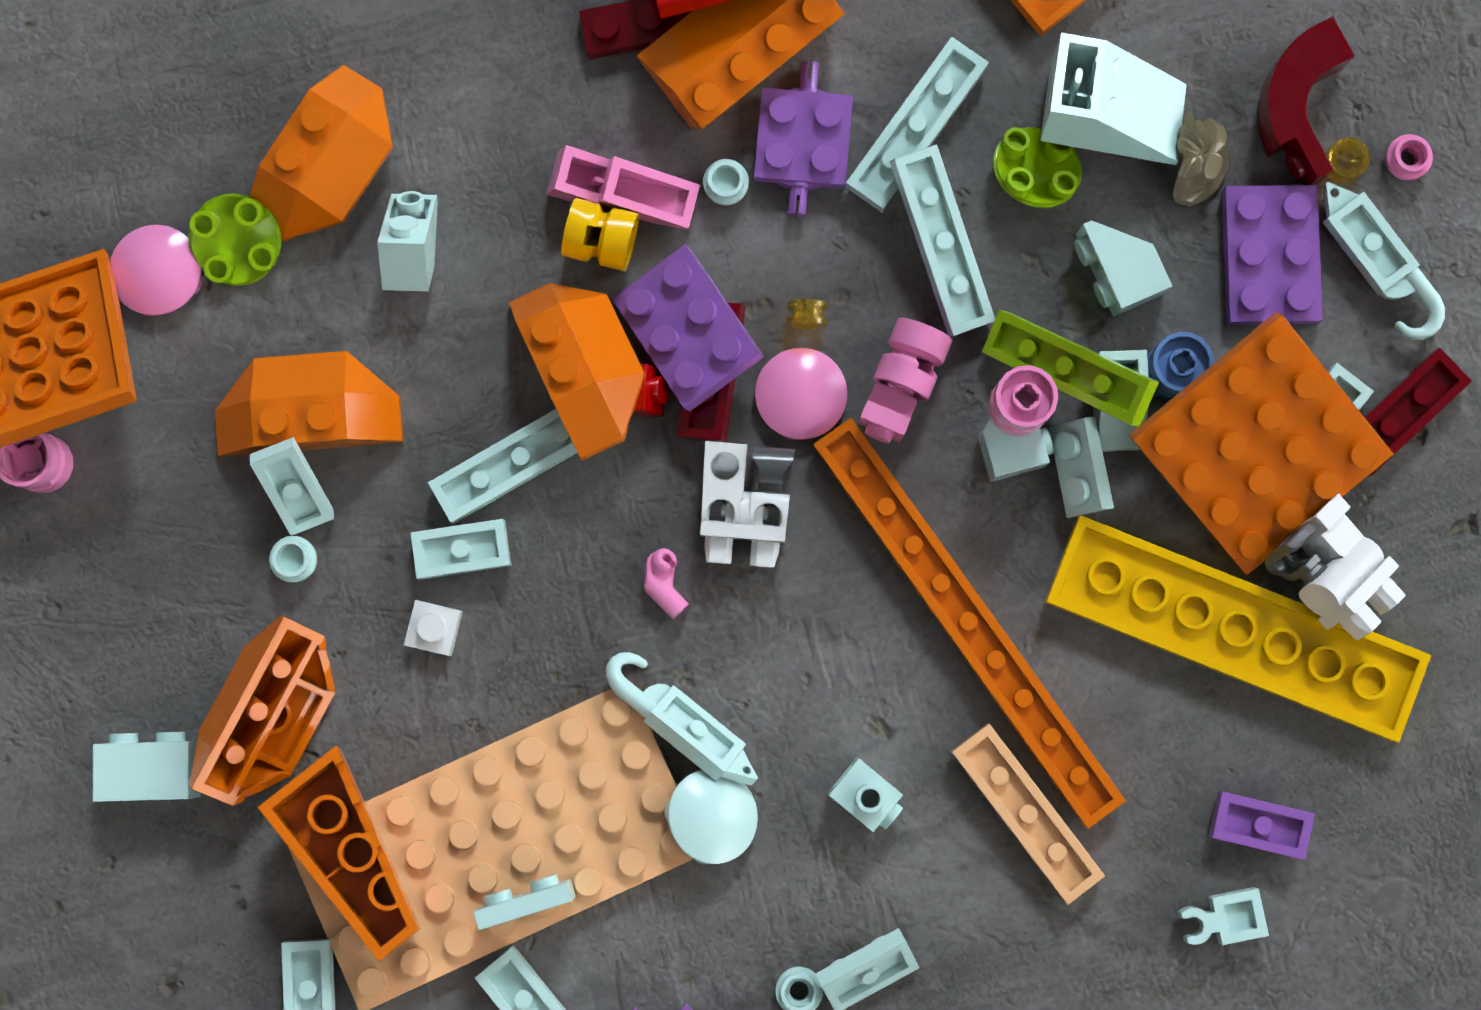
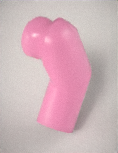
M661 548L651 553L647 558L643 587L645 592L673 620L689 603L673 588L674 572L677 566L676 555L669 549Z

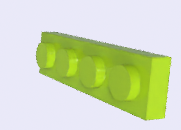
M1000 309L982 350V353L1013 368L1031 365L1043 369L1052 377L1058 390L1133 426L1140 427L1159 384L1158 381L1011 312Z

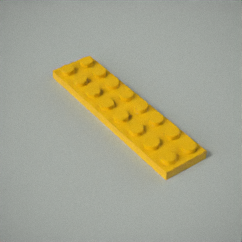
M1082 515L1077 516L1044 601L1046 604L1393 743H1399L1432 656L1373 631L1356 641L1339 623L1326 630L1317 620L1320 615L1315 614L1303 603Z

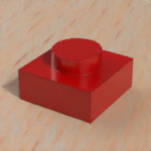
M640 364L645 373V378L633 413L645 417H663L664 404L669 397V385L658 368L648 364Z

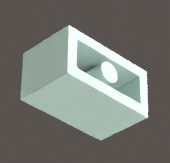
M185 732L156 733V742H138V733L109 734V743L93 744V802L173 800L201 797L200 792L189 787L197 741H185Z

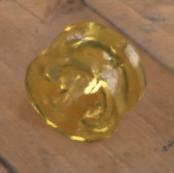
M1352 137L1337 141L1325 153L1334 168L1328 177L1339 183H1349L1356 180L1365 172L1370 163V152L1366 145ZM1349 151L1354 155L1351 162H1356L1357 166L1352 165L1347 170H1344L1338 165L1342 159H1336V155L1341 156L1344 152Z
M797 299L787 303V309L792 312V317L787 319L788 327L810 330L828 327V319L823 316L824 311L828 310V302L816 299Z

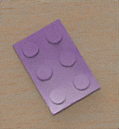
M1318 185L1225 186L1222 190L1226 325H1260L1276 311L1281 313L1290 325L1319 324L1322 322Z
M686 244L612 298L683 408L689 412L764 357L692 249Z

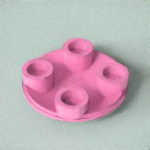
M164 225L143 226L127 234L118 243L110 259L119 300L131 310L150 317L171 313L185 305L200 290L203 283L201 266L190 251L189 238L180 231Z
M794 348L777 354L763 367L756 382L755 400L762 419L772 430L789 440H805L823 435L840 420L847 403V385L842 371L827 355L813 349Z

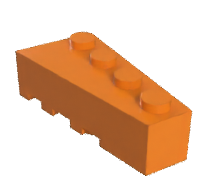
M338 746L329 750L257 807L378 961L384 960L421 929L345 756Z

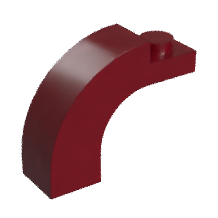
M1334 16L1309 28L1289 45L1270 69L1261 88L1258 100L1257 124L1259 136L1267 157L1284 150L1287 154L1285 162L1290 174L1296 180H1301L1303 185H1315L1334 170L1308 120L1307 99L1310 89L1317 82L1343 70L1355 57Z

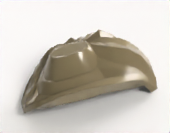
M1187 112L1184 124L1179 128L1180 137L1176 143L1181 154L1173 189L1175 203L1187 207L1206 202L1220 189L1227 175L1230 160L1228 144L1226 142L1227 133L1224 126L1212 117L1203 121L1200 119L1195 121L1193 112Z

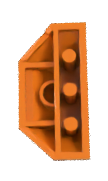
M342 65L308 90L259 164L250 197L258 200L259 203L261 202L273 214L278 222L282 241H288L296 238V236L314 233L343 224L393 149L382 88L347 66Z
M549 283L510 301L509 305L517 326L580 459L583 461L624 442L645 373L607 294Z
M348 351L254 358L215 410L218 457L250 455L292 437L296 440L301 451L404 442L401 397Z
M280 615L244 646L199 729L189 782L191 789L235 806L243 802L246 797L259 793L292 775L335 694L324 635Z

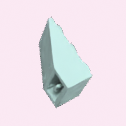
M1061 33L1050 64L1040 141L1177 165L1179 150L1176 142L1180 137L1179 128L1182 126L1186 84L1106 40Z

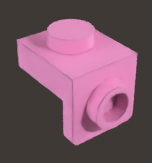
M876 383L857 425L866 428L864 433L878 441L890 444L891 440H895L900 443L910 423L917 399L882 383Z

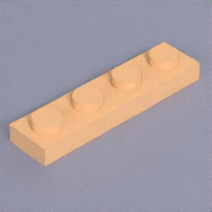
M989 723L950 751L1065 904L1069 905L1105 877L1098 865Z

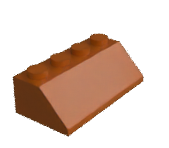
M733 0L691 11L637 54L636 57L691 129H703L845 13L835 0Z

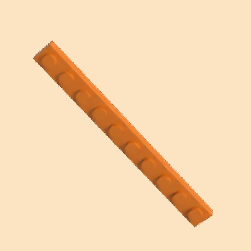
M848 419L814 443L813 448L1084 827L1089 829L1125 803V798L853 419Z

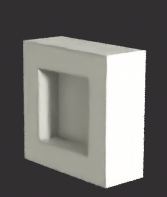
M415 600L404 645L452 656L463 611Z

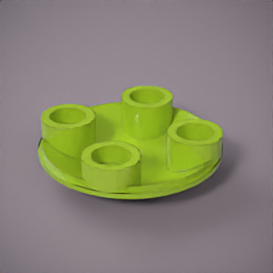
M1014 127L1007 130L998 143L993 155L995 176L1007 194L1025 205L1036 208L1056 207L1071 199L1078 190L1082 178L1081 163L1074 147L1040 141L1042 128Z
M223 194L204 203L190 219L188 239L190 251L194 254L196 261L201 266V270L209 280L232 286L248 285L265 277L277 263L282 246L280 228L273 214L261 202L259 203L258 200L243 194Z

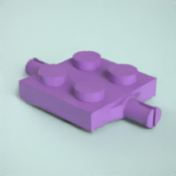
M802 61L800 63L799 88L796 87L789 90L762 88L754 181L777 183L790 189L787 215L795 217L797 199L799 200L798 217L807 216L808 191L822 187L845 189L853 95L831 94L817 89L820 64L814 61L811 64L810 79L807 78L809 61Z

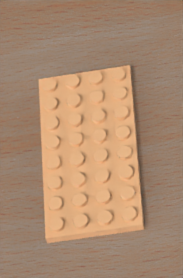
M609 689L366 801V806L421 927L417 933L382 961L376 959L289 848L328 939H331L332 950L358 1010H370L693 860L677 845L671 834L669 823L665 818L664 809L666 803L671 799L677 784L652 729L643 722L645 718L618 697L612 689ZM553 874H557L559 882L571 879L576 895L572 902L478 930L473 911L485 905L484 896L511 888L513 896L531 891L529 882Z

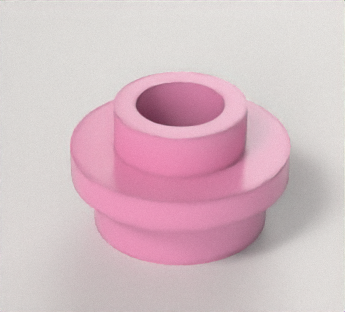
M1413 134L1397 137L1390 143L1385 153V162L1389 171L1395 177L1406 181L1422 177L1430 169L1433 161V153L1429 143L1422 137ZM1402 152H1408L1413 156V165H1406L1401 160Z

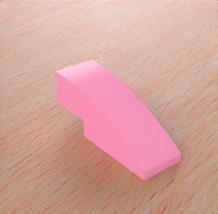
M565 145L557 152L546 195L572 203L575 198L601 204L604 212H609L615 207L638 213L639 220L687 230L690 226L700 185L615 156L607 159Z

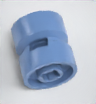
M1177 332L1168 335L1147 353L1148 376L1159 382L1153 396L1162 401H1170L1214 364L1211 348L1203 338L1189 332Z

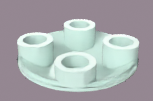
M703 770L696 771L685 777L675 788L671 799L666 803L664 809L665 818L669 823L671 834L677 845L688 856L703 865L725 863L737 858L749 847L757 829V807L748 787L744 783L722 777L716 782Z

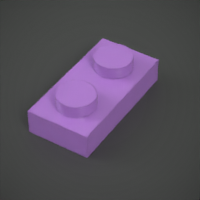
M1218 791L1208 837L1305 860L1315 813Z

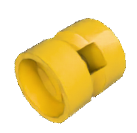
M575 198L564 229L561 255L588 262L592 257H596L599 265L625 272L634 249L639 225V214L615 207L606 213L599 203ZM594 227L602 228L599 241L591 239Z

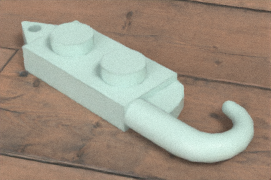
M1330 182L1323 185L1327 219L1322 223L1376 294L1381 295L1385 299L1396 300L1414 293L1428 313L1427 322L1420 328H1411L1398 321L1395 323V329L1402 336L1411 340H1424L1432 337L1443 324L1445 306L1440 295L1418 268L1420 264L1365 192L1358 195ZM1330 191L1335 192L1336 197H1332Z
M623 652L610 658L606 665V678L610 688L618 697L645 718L643 721L716 782L722 777L747 785L754 784L758 777L743 750L746 744L674 685L670 687L666 684H656L648 687L643 692L624 677L621 668L625 664H634L640 668H646L647 661L639 655Z

